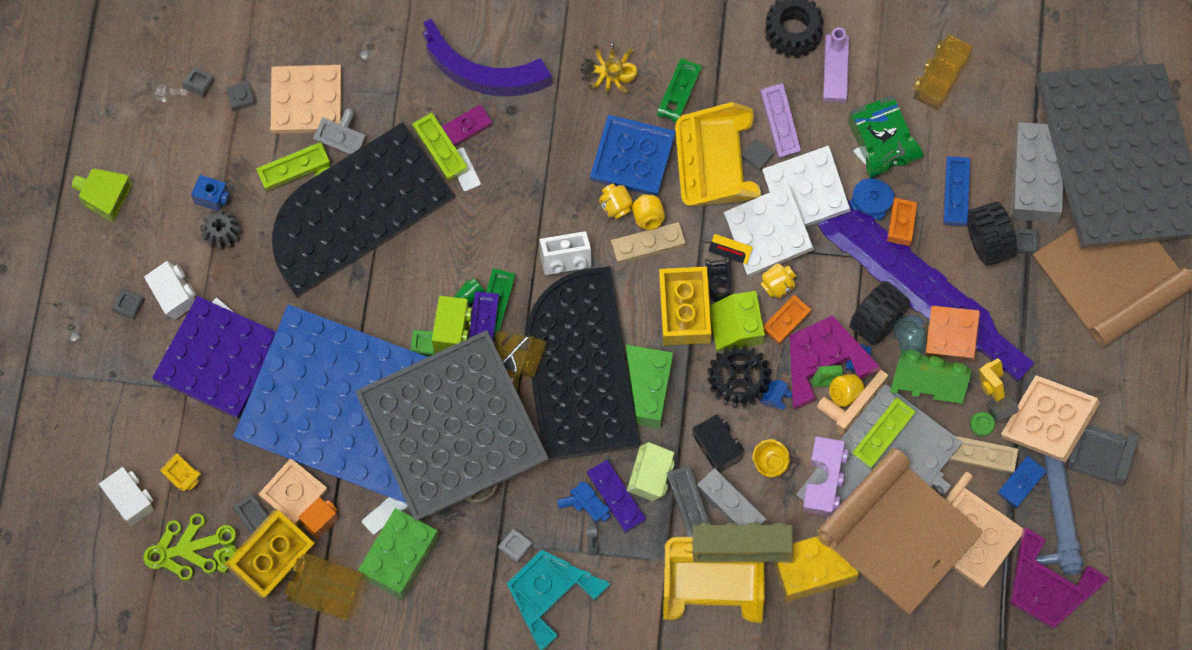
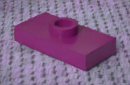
M481 104L441 127L454 147L493 124Z

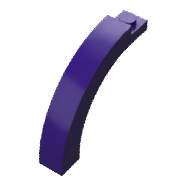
M432 19L423 22L424 32H422V35L427 42L428 56L442 73L465 88L482 94L507 97L531 94L552 86V75L541 58L510 68H493L479 65L455 52L444 40Z

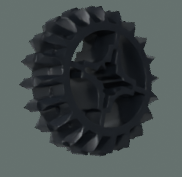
M734 344L732 351L725 347L723 349L724 355L717 352V360L710 361L712 368L707 370V374L710 375L707 378V383L712 384L710 387L711 392H717L715 396L717 400L724 397V405L732 401L733 408L737 407V403H741L742 408H746V403L749 401L754 406L756 403L755 398L762 400V393H768L769 387L767 385L771 384L772 381L768 376L771 375L772 371L767 368L769 365L768 360L761 361L763 359L762 353L755 356L756 349L754 347L748 352L746 351L745 344L742 345L741 350H738L737 345ZM734 361H744L745 363L739 365L734 363ZM723 368L727 370V374L730 376L725 385L720 379V372ZM753 368L756 369L759 375V381L756 385L752 383V379L749 377ZM735 374H744L743 379H740V377L737 379ZM736 388H741V389H743V390H745V391H744V392H736V391H733V390L736 389Z

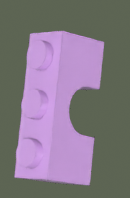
M815 437L811 466L823 468L828 474V479L819 485L807 483L803 505L804 513L830 517L833 510L839 507L840 496H836L837 487H842L844 473L840 472L841 463L846 464L848 450L844 449L845 441Z

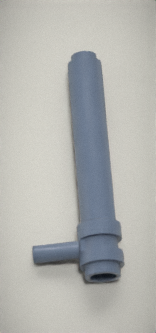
M1044 455L1058 544L1056 545L1057 553L1037 556L1035 561L1042 565L1059 563L1060 569L1063 570V575L1082 573L1084 563L1083 557L1080 556V552H1082L1081 544L1077 541L1065 462Z

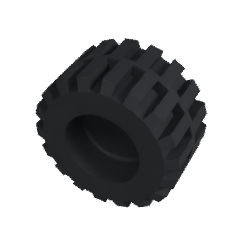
M776 0L775 5L772 4L769 12H767L765 38L767 42L770 41L769 46L771 49L776 48L777 54L781 55V53H784L787 58H790V55H794V58H800V54H803L805 57L809 55V50L813 52L816 46L820 44L823 32L824 18L821 15L820 7L816 8V3L813 0L811 2L808 0ZM789 20H798L807 28L800 33H791L786 31L782 24Z
M995 201L968 211L967 225L971 242L977 256L984 265L990 266L1016 257V234L1011 219L1001 203Z
M883 282L874 288L859 305L851 318L849 327L869 344L875 345L881 342L899 323L909 307L910 299L890 282Z

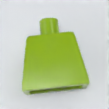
M92 169L87 179L76 175L71 187L81 191L79 199L82 205L114 223L132 187V182L129 176L125 174Z

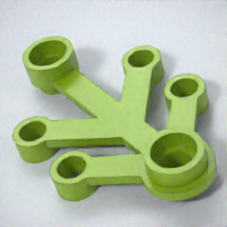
M194 514L191 516L190 524L178 544L168 548L173 537L180 535L182 532L180 523L172 520L167 523L166 531L158 545L147 548L143 559L146 566L150 569L157 570L164 567L177 574L182 581L188 582L194 576L192 569L189 566H180L170 560V558L180 556L201 567L205 574L212 575L217 571L215 561L213 559H206L194 553V551L218 544L225 547L233 545L237 538L236 532L231 526L224 525L217 530L216 535L191 542L197 530L205 526L204 517L201 514ZM195 519H202L199 525L193 524ZM173 525L178 526V530L175 532L170 531V527ZM225 534H230L231 539L228 541H224L223 536ZM154 555H160V559L158 561H152V557ZM208 563L214 564L212 570H206L205 566ZM189 570L190 574L188 577H182V572Z

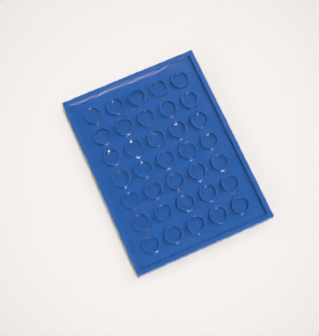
M288 304L233 438L407 504L355 391L427 357Z

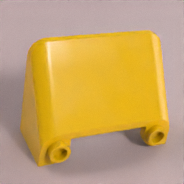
M730 102L682 115L677 120L675 130L681 198L686 205L700 206L749 202L761 196L760 187L757 183L752 181L744 182L739 132L749 130L752 127L754 120L753 108Z
M674 537L666 542L663 620L681 618L684 614L685 604L741 606V614L745 620L749 622H762L764 563H694L692 554L693 537Z

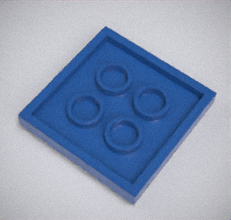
M608 114L590 174V180L607 185L614 183L616 187L623 185L627 190L658 197L675 138V131Z

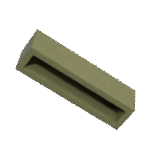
M710 523L693 525V562L793 563L792 525L785 523H775L773 525H762L760 523L712 525Z

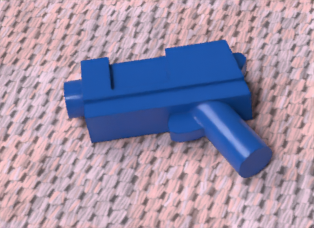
M580 482L577 487L570 490L571 496L557 499L559 509L574 506L577 511H581L583 508L596 524L601 520L605 523L611 518L609 514L610 509L597 498L596 493L586 482Z

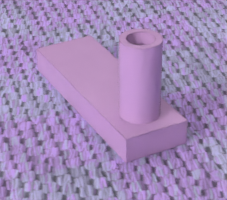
M835 28L832 31V35H826L823 102L846 103L849 36H846V32L842 28Z
M783 83L759 89L777 157L801 151Z

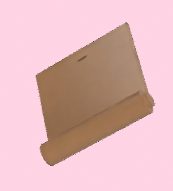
M1074 227L1032 255L1094 340L1103 348L1192 290V270L1184 267L1179 269L1159 241L1081 248L1077 231Z
M892 448L820 526L817 533L819 541L824 546H830L909 616L983 532L908 468L910 461L903 452Z

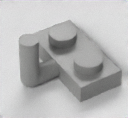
M348 108L344 110L340 124L322 117L313 139L352 154L360 149L365 135L348 128L354 115L353 110Z

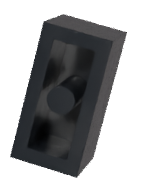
M718 414L693 427L692 436L712 468L721 473L742 461V452L744 450L739 440H733L730 435L731 429L725 419L721 420Z

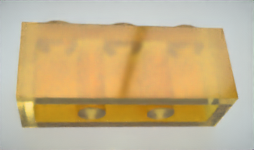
M950 34L947 35L944 41L940 40L934 50L936 53L934 59H928L923 69L926 71L923 77L919 76L913 85V89H915L914 99L938 111L968 61L973 46Z

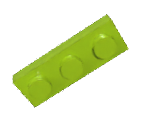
M433 113L412 123L413 129L448 182L468 171L466 163Z
M319 142L258 167L256 170L265 191H269L313 173L322 167L330 166V161L322 143Z
M896 397L852 452V456L869 469H872L912 419L916 411Z

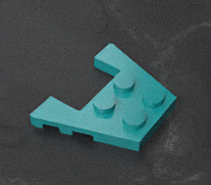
M543 550L536 554L507 582V587L539 650H545L558 638V635L541 618L575 585H578L595 602L610 587L607 581L592 576L591 573L580 570Z

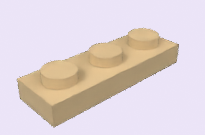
M677 222L654 230H647L611 240V245L618 265L685 247V240L680 224Z
M955 436L962 441V445L949 461L1010 474L1014 473L1018 454L1017 448Z

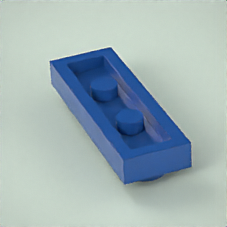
M946 157L943 225L967 226L970 158Z

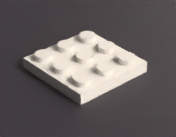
M829 146L762 169L770 192L786 185L791 187L806 227L851 211Z
M789 185L724 212L734 240L753 247L748 263H743L749 277L770 269L775 264L784 263L814 250Z

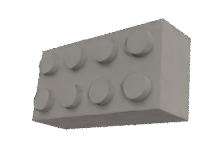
M1018 122L1014 141L1011 219L1058 223L1062 214L1063 180L1048 124Z

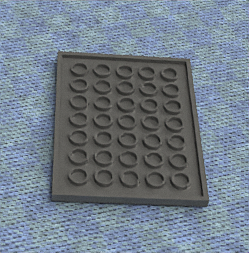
M1151 64L1038 73L1035 76L1081 248L1192 238V159L1165 65Z

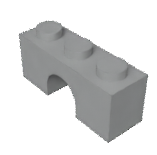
M715 468L697 484L701 498L712 509L718 508L728 518L730 523L737 525H748L750 523L766 524V518Z

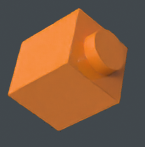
M318 497L298 518L300 523L318 540L338 521L337 514L335 513L337 508L329 500L324 502Z

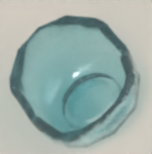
M913 315L904 316L895 323L893 338L898 339L900 350L907 351L912 349L921 352L927 344L929 329L921 318Z

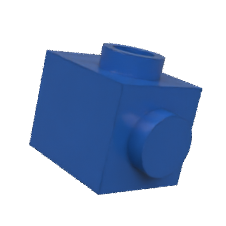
M199 175L191 197L194 204L219 212L223 205H227L230 192L226 183Z

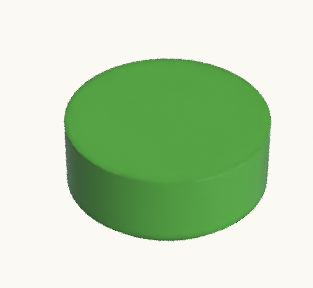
M986 412L976 413L970 421V430L978 437L989 436L995 426L993 417Z

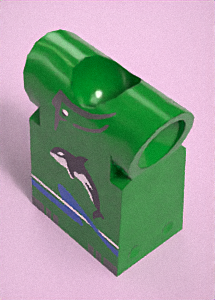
M894 95L850 111L848 124L865 158L869 178L886 173L893 166L907 165L924 158L920 146L910 136V131Z

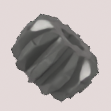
M220 209L216 215L215 212L211 211V218L204 217L203 221L205 224L200 225V230L203 232V240L208 241V245L211 248L217 245V248L221 250L223 244L230 248V241L237 242L238 237L236 234L241 233V229L238 226V218H233V213L230 211L224 214V210Z

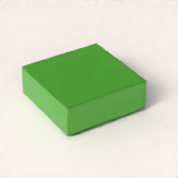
M413 330L410 351L430 357L434 355L432 345L433 332Z
M841 365L820 366L811 380L813 387L830 386V382L835 377L842 375Z

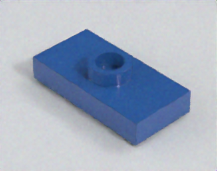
M1027 456L997 494L1017 509L1045 475L1046 469Z

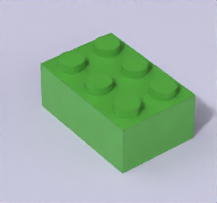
M394 508L358 569L360 578L403 601L439 539L438 531L419 520L415 522L413 517Z

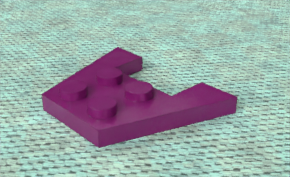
M833 315L790 335L792 398L795 410L817 400L809 379L813 378L820 366H835L851 360L860 379L882 370Z
M1025 527L1022 530L1010 604L1050 629H1053L1110 578L1087 566L1077 584L1074 585L1035 561L1046 540Z

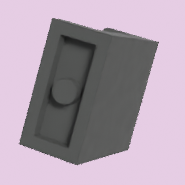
M1087 425L1067 459L1066 469L1122 487L1126 481L1139 436L1130 433L1128 437Z

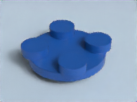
M863 179L854 187L850 207L855 211L860 210L865 214L872 215L876 220H882L892 206L894 192L881 180Z

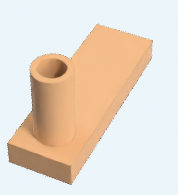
M880 370L847 411L827 397H823L820 400L817 409L836 421L837 432L844 436L885 384L888 386V374Z

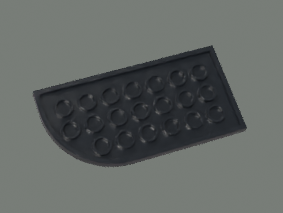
M402 122L308 180L290 194L276 216L272 233L273 254L278 270L295 297L298 298L454 199V195Z
M610 266L586 269L568 274L551 284L540 295L530 312L526 327V336H530L527 339L530 341L527 347L540 440L549 461L639 448Z

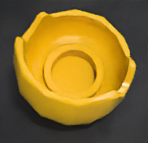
M773 439L761 441L755 446L752 454V461L758 472L769 478L783 475L788 470L791 460L787 448L781 442Z

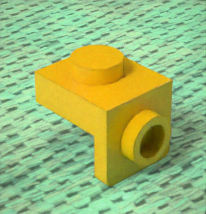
M997 358L979 369L983 391L987 396L991 395L996 402L1005 398L1003 382L999 379L1003 376L1002 362Z
M177 453L159 470L179 491H185L186 489L190 491L199 482L197 477L200 473L194 470Z

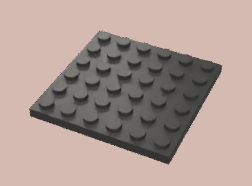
M487 330L355 391L415 522L549 461Z

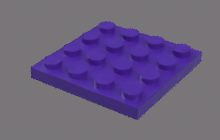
M197 296L152 378L164 386L239 419L248 402L276 331Z

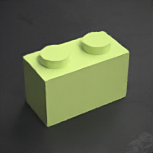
M649 442L640 446L627 492L650 501L663 497L668 487L666 473L672 471L674 467V461L672 460L674 452Z

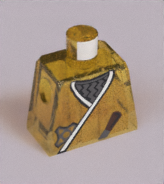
M496 331L495 348L515 389H517L520 376L532 378L535 375L546 341L532 336Z

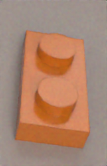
M894 197L887 235L888 242L910 246L917 202Z
M793 295L763 326L764 333L780 345L811 314L812 309L797 296Z

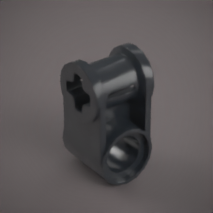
M729 257L717 261L705 259L710 297L716 303L732 293ZM724 288L727 291L724 293H719L716 291V289Z

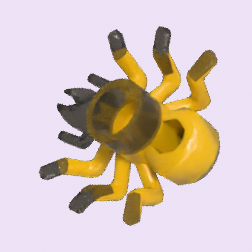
M611 42L610 58L605 62L598 45L594 44L593 47L602 66H598L591 59L584 58L583 61L587 63H582L581 66L586 68H581L580 71L584 76L590 77H581V80L591 81L592 78L600 74L601 76L597 82L591 83L588 86L589 90L598 88L604 78L607 77L604 90L605 95H608L610 91L611 81H614L618 90L623 91L625 94L628 93V90L620 82L628 84L637 77L636 66L632 63H626L628 56L634 48L630 47L624 54L623 59L620 60L614 57L615 43Z

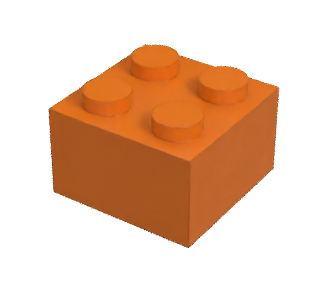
M931 306L926 347L927 357L937 356L942 359L975 362L981 317L980 311Z

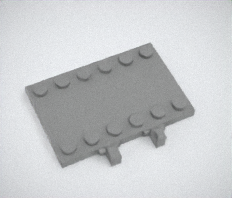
M885 384L840 439V441H845L844 449L848 450L846 464L841 463L840 472L844 473L842 487H837L836 496H840L839 506L892 448L903 452L910 461L908 468L931 488L933 487L944 496L951 485L942 479L944 474L941 470L962 445V441L901 395L890 393L891 388ZM897 397L916 411V413L874 467L869 469L852 456V452ZM818 467L798 491L796 497L804 503L807 483L814 485L824 483L828 479L827 472L823 468Z

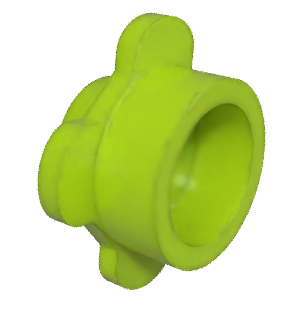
M229 545L214 552L213 557L218 562L217 569L219 572L225 573L228 568L224 565L227 562L225 558L229 557L230 559L237 551L235 546Z

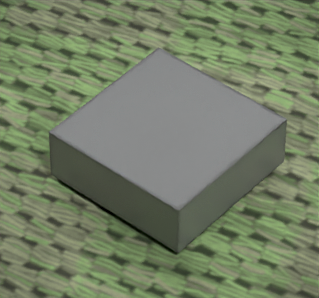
M513 528L498 546V549L518 564L532 547L533 543Z

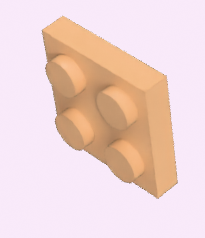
M289 459L259 493V497L275 510L281 511L297 526L300 522L298 516L318 497L322 498L328 489L294 460Z

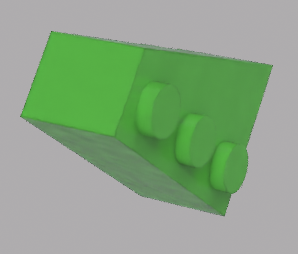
M626 345V358L636 425L660 429L673 363V353Z
M902 350L890 393L897 394L898 389L912 391L911 396L919 397L920 393L932 394L933 399L963 403L972 369L962 363L952 364L945 362L937 356L927 357L921 355L916 350Z

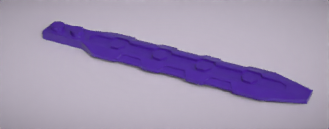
M850 207V212L817 223L828 240L868 269V273L879 282H890L910 299L909 307L916 312H920L928 320H930L931 306L980 311L977 351L983 353L991 361L999 358L1002 362L1003 371L1015 381L1019 382L1033 367L1034 362L997 332L990 313L972 298L966 297L949 283L942 273L935 268H931L910 251L911 248L909 246L888 242V232L877 224L871 215L865 214L860 210L855 211Z

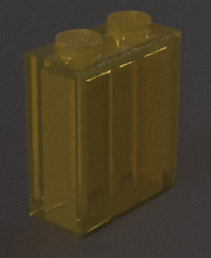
M302 554L301 558L298 557L294 564L293 571H295L293 581H290L286 587V601L334 619L346 621L362 573L310 554Z

